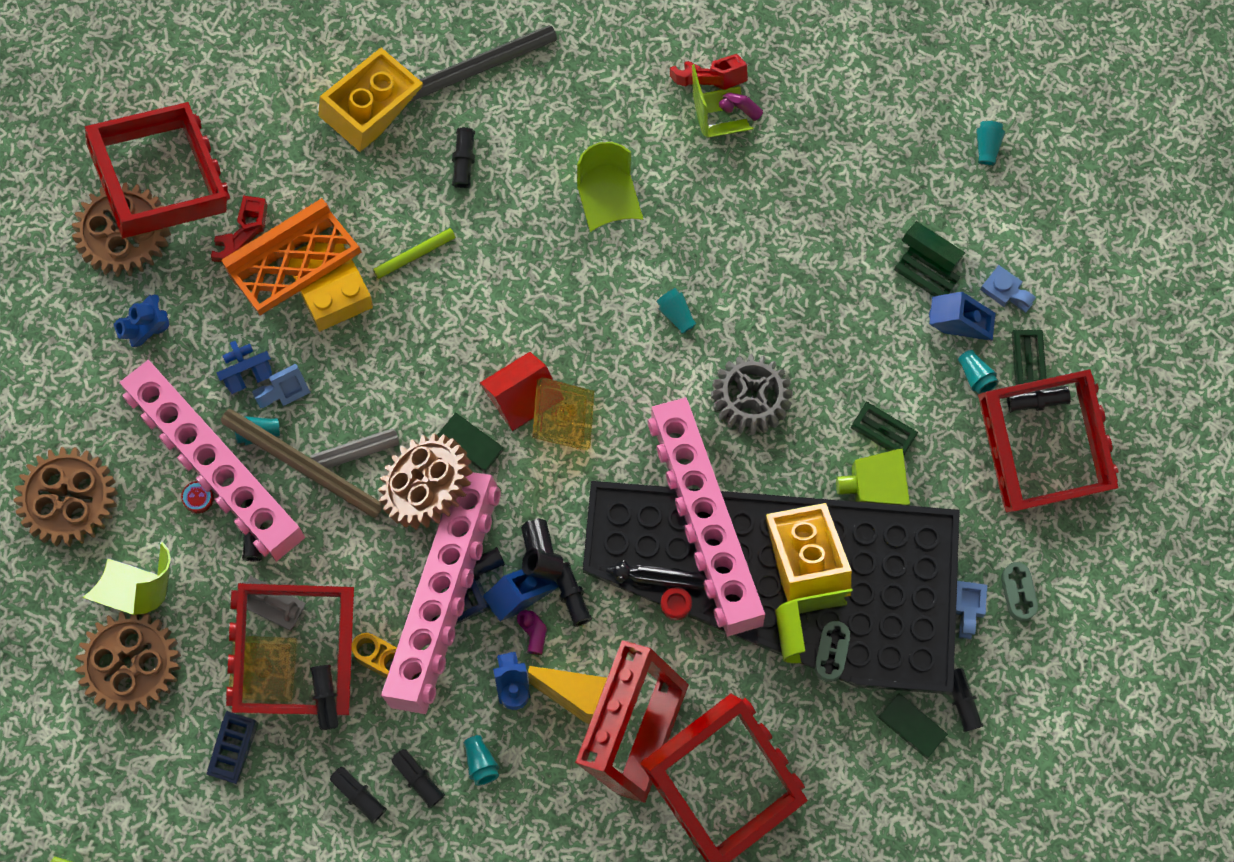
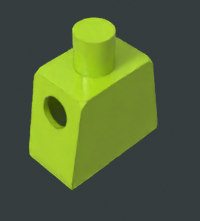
M903 449L857 459L851 467V476L836 477L837 494H855L856 502L910 505Z

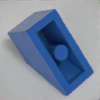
M956 292L932 297L929 324L944 334L991 341L993 340L996 313L964 292Z
M521 569L504 575L483 597L498 620L503 621L527 609L559 586L555 581L526 575Z

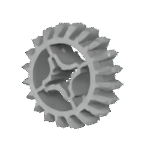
M752 354L748 355L747 362L739 355L736 358V365L728 361L725 365L726 370L719 369L717 373L719 379L713 380L712 386L716 390L711 392V398L717 400L713 404V409L722 410L718 417L720 420L730 418L727 424L728 428H732L735 423L740 424L738 428L739 433L744 432L745 426L750 427L749 432L751 435H755L757 426H759L763 433L768 431V424L776 428L779 424L778 419L784 420L787 413L785 410H789L792 404L788 399L792 398L793 391L787 389L791 384L790 379H782L785 374L784 369L774 370L776 367L775 361L770 362L769 365L764 364V355L760 357L759 362L754 361ZM747 374L758 375L763 378L753 380ZM734 380L737 383V389L740 394L736 396L734 402H731L727 389ZM772 386L776 394V403L772 408H769L767 405L768 400L764 394ZM747 390H751V393L752 391L758 392L757 397L753 398V395L751 398L746 396ZM745 408L753 409L757 414H748L742 412L741 410Z

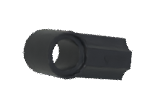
M539 518L526 521L521 526L526 553L522 560L523 572L526 575L548 581L557 580L561 576L564 563L562 556L553 552L547 521Z

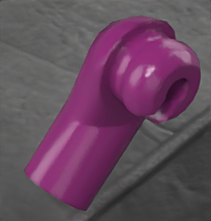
M729 92L724 94L723 100L719 102V107L726 113H732L733 109L737 107L753 121L758 120L763 114V110L749 97Z
M522 610L517 615V623L530 637L527 653L542 655L547 627L535 612Z

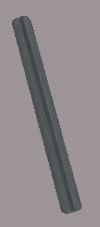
M548 25L419 79L423 83V87L410 102L555 42L557 40L556 32L551 25Z

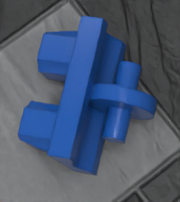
M149 295L142 303H134L129 308V316L119 318L114 323L119 339H129L131 347H138L154 333L161 334L169 327L167 312L159 309L158 295Z
M232 341L230 344L233 351L222 356L225 363L236 359L239 363L216 372L219 380H223L231 394L247 388L240 372L251 368L258 383L272 376L271 366L268 362L271 358L268 352L265 351L244 360L243 356L254 352L251 344L239 348L236 341Z
M516 652L498 655L499 668L493 669L499 703L511 710L523 708L529 698H531L525 663L518 664Z

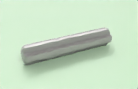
M389 429L313 454L310 458L328 469L398 446L399 438L395 429Z

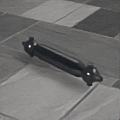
M622 560L615 566L607 567L606 572L614 575L619 583H623L630 578L639 583L702 590L705 589L704 581L707 580L706 576L701 573L642 565L630 567L625 560Z

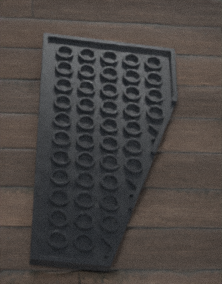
M591 481L583 573L661 605L662 595L668 589L675 587L639 583L630 578L623 583H619L614 575L606 572L607 567L615 566L617 563L625 560L630 567L642 565L701 573L706 576L704 570L699 571L694 558V553L697 552L695 544H690L687 540L685 525L688 524L685 516H679L675 503V498H678L676 490L664 486ZM687 488V489H689L690 491H699V490H700V489H690V488ZM721 491L765 612L763 627L733 636L782 656L775 610L781 604L788 601L781 584L766 514L826 503L852 571L851 588L853 591H851V596L844 597L847 605L799 613L805 645V652L800 653L801 664L815 669L820 637L824 626L832 621H840L849 628L850 641L844 670L839 680L863 688L952 695L954 684L960 510ZM706 512L696 514L700 518L710 517ZM709 539L706 541V543L711 546H717L720 544V542L715 539ZM723 566L715 569L721 574L730 572L727 567ZM684 589L690 594L692 599V608L688 617L725 632L724 627H718L714 616V609L717 608L714 598L709 599L705 589ZM734 594L725 597L730 602L740 600V597ZM834 629L831 634L827 633V636L832 638L830 648L836 649L839 639H844V637L839 635L840 630ZM829 654L826 664H821L826 669V674H831L833 670H838V667L833 665L835 655Z

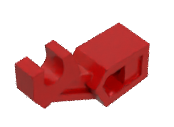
M738 54L712 61L710 69H703L694 64L700 85H714L726 90L748 81L747 64ZM690 61L684 62L685 70H679L676 66L670 67V77L678 85L685 87L693 85L692 65L694 63Z
M243 195L237 218L240 229L234 234L215 236V245L224 246L225 248L221 252L212 251V261L221 262L223 258L248 244L258 233L264 232L268 207L265 198ZM253 217L257 219L254 223L246 224V218Z

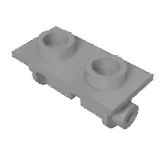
M252 576L248 582H243L246 584H266ZM247 595V610L292 631L306 605L305 602L293 596Z

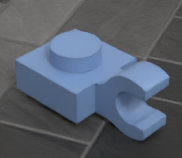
M1000 265L997 266L980 289L1003 307L1010 301L1025 313L1033 305L1032 302L1036 298L1032 293L1020 290L1019 288L1023 282Z
M296 364L270 376L269 379L272 385L261 386L252 391L260 409L278 399L285 406L311 393Z
M957 581L956 614L961 615L959 638L971 639L972 635H975L976 617L983 618L986 615L987 585Z

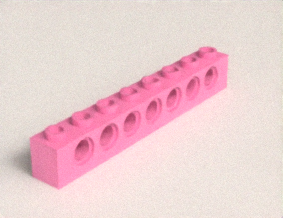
M149 359L119 382L126 391L122 395L132 409L138 406L144 412L140 417L151 430L157 427L162 434L158 437L169 450H172L174 447L180 453L177 459L187 471L194 469L199 474L195 479L207 493L212 489L218 497L215 499V502L226 514L230 511L233 512L237 517L233 522L245 536L250 532L257 539L253 544L264 557L270 554L277 562L306 538L295 521ZM159 396L156 401L148 403L152 397ZM178 416L174 422L166 423L169 418ZM196 437L194 442L185 444L188 438ZM215 457L211 464L203 465L206 459ZM234 478L232 484L225 487L222 486L226 479ZM253 499V503L249 507L241 508L245 500ZM268 520L273 521L272 525L268 529H260V526L263 522Z
M687 397L652 406L651 419L647 420L649 431L652 437L657 436L660 444L656 446L658 457L661 463L666 462L669 470L666 472L667 482L670 489L676 490L678 498H675V503L679 516H685L688 524L685 525L686 537L690 544H695L697 550L694 553L695 562L698 570H704L707 580L704 581V587L708 598H714L717 607L714 609V616L718 627H724L727 637L763 627L765 612ZM678 433L681 437L672 438L669 434ZM681 459H687L691 463L684 465L680 464L678 461ZM695 485L701 489L699 491H690L687 487ZM706 512L710 517L700 518L696 514ZM709 539L718 540L720 544L717 546H711L707 544L706 541ZM723 566L727 567L730 572L721 574L715 569ZM734 594L740 597V600L730 602L725 597Z
M472 472V474L466 476L465 478L471 482V485L462 487V490L467 494L466 497H458L456 499L460 505L459 507L452 505L449 507V517L444 513L442 514L381 694L382 698L392 709L426 714L429 704L434 702L436 683L439 674L443 673L446 665L445 655L448 646L452 645L454 641L457 619L464 611V598L467 588H470L473 584V570L476 561L480 560L482 556V543L485 534L491 529V515L494 506H497L500 501L501 491L492 475ZM459 559L456 563L450 565L453 561ZM449 587L447 591L441 593L443 589ZM440 615L437 620L432 621L434 617ZM430 644L427 649L422 650L425 645ZM421 672L418 678L412 680L415 674Z

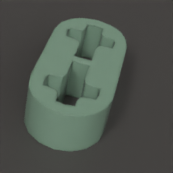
M1013 562L1003 570L1001 581L1010 616L1017 621L1025 622L1036 614L1038 602L1029 568L1020 562ZM1013 570H1016L1017 574H1023L1024 578L1019 581L1020 589H1017L1016 581L1010 580L1008 577L1013 573ZM1020 594L1024 604L1030 605L1026 614H1023L1020 609L1016 610L1015 607L1020 602Z
M832 621L825 625L820 637L815 672L825 682H833L839 679L845 666L850 631L840 621ZM834 629L840 630L839 635L844 637V639H839L836 649L830 648L832 638L827 636V633L831 634ZM829 654L835 655L833 665L838 667V670H833L831 674H826V669L821 664H826Z

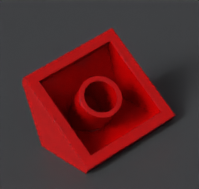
M528 352L480 382V385L512 431L563 400L547 366L531 352Z

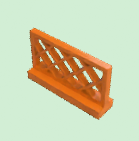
M321 198L223 258L221 262L233 283L239 287L261 316L362 252L358 244L332 214L327 203ZM333 225L332 235H319V233ZM309 242L306 251L294 250L301 244ZM316 242L329 243L326 252H314ZM336 244H348L350 248L342 253H333ZM280 257L283 258L281 267L268 266ZM291 258L303 259L301 268L288 267ZM311 259L323 260L322 265L318 268H308ZM258 273L255 283L243 282V280L251 275ZM265 274H277L275 284L263 283ZM285 275L298 276L297 280L292 284H282ZM271 291V297L259 304L257 301L259 292Z

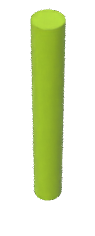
M449 228L375 267L373 272L380 279L455 239L456 236L453 230Z

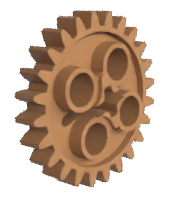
M123 184L122 191L128 207H130L131 214L164 207L160 206L161 202L157 196L152 198L149 189L141 194L139 185L136 184L132 191H130L128 184ZM100 187L101 196L97 197L90 193L89 196L92 202L90 204L81 202L84 212H75L76 218L80 221L72 223L73 229L77 232L72 235L75 243H78L75 246L79 254L83 253L82 258L86 263L91 261V266L94 270L101 266L105 275L113 269L115 275L119 277L122 269H126L128 275L132 276L134 267L144 272L143 263L147 262L153 266L154 262L151 257L153 255L163 256L159 247H168V242L164 237L171 236L169 228L132 236L131 238L139 244L137 248L134 247L127 238L122 239L119 229H116L113 221L105 215V212H110L114 217L104 189ZM107 225L103 231L95 232L98 226ZM120 245L126 246L121 252H113Z
M433 433L430 439L422 435L418 444L412 439L408 450L403 446L400 447L402 455L400 457L392 455V460L395 463L393 466H385L389 474L380 477V480L386 484L378 488V491L383 494L379 499L384 505L383 510L396 523H400L405 528L411 525L414 529H418L420 523L428 528L431 519L436 523H440V515L444 513L449 517V507L451 505L459 507L460 505L456 499L458 497H466L467 494L462 490V487L471 485V482L465 478L472 474V470L468 467L471 460L466 456L467 452L453 438L449 439L444 434L439 438Z
M61 447L58 456L51 450H48V459L46 460L39 455L36 456L39 465L35 467L27 464L26 466L31 473L29 475L20 474L19 477L25 484L15 486L14 488L18 493L22 494V496L13 499L17 505L22 506L15 511L19 517H25L20 523L25 528L31 527L29 533L33 537L40 534L39 539L43 543H46L51 538L52 543L57 547L61 539L64 540L68 547H71L73 538H77L83 544L84 534L86 533L95 538L93 528L97 526L100 529H105L101 520L103 518L112 519L113 517L107 511V508L117 507L115 501L109 498L118 495V492L115 488L110 487L116 481L113 476H107L110 473L107 465L101 466L102 461L98 456L91 460L92 455L87 450L80 457V451L77 447L72 449L70 455H68L64 447ZM55 474L61 475L60 480L56 484L48 485V480L51 476ZM91 479L90 486L84 490L78 489V485L82 480ZM40 491H48L49 493H51V495H39ZM67 491H69L73 497H65L64 501L57 496H66ZM93 498L92 502H84L83 500H80ZM46 504H54L53 510L49 514L41 515V510ZM84 508V513L80 518L71 519L75 509Z
M122 611L119 612L118 621H115L108 615V625L104 627L96 622L95 625L98 632L96 634L86 632V635L91 640L89 644H79L85 650V654L76 655L75 658L84 663V665L76 668L75 672L85 675V677L81 678L78 683L82 687L89 686L85 691V695L89 698L96 695L94 703L97 706L102 705L106 701L105 709L108 712H111L116 705L121 715H124L127 706H129L134 714H137L139 704L150 710L149 700L153 698L156 702L161 703L159 693L161 691L168 694L171 693L170 689L166 686L167 682H177L176 677L171 674V671L181 669L179 664L173 662L174 659L181 656V653L171 649L178 642L175 638L167 639L172 632L168 627L160 630L163 623L159 619L151 624V616L147 613L141 620H139V614H131L130 619H127ZM129 635H139L136 645L125 647V640ZM147 644H151L149 650H144ZM112 654V663L107 667L101 668L99 661L102 656ZM126 657H129L133 663L130 668L125 666L123 661ZM153 657L158 659L155 669L144 671V663L147 659ZM108 675H112L109 681H105ZM124 678H131V687L127 691L120 692L118 690L119 682Z

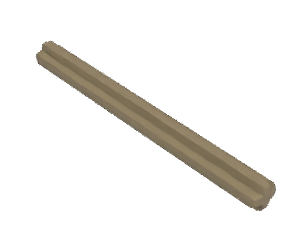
M232 409L226 410L221 418L223 425L373 518H376L381 512L383 504L244 416Z

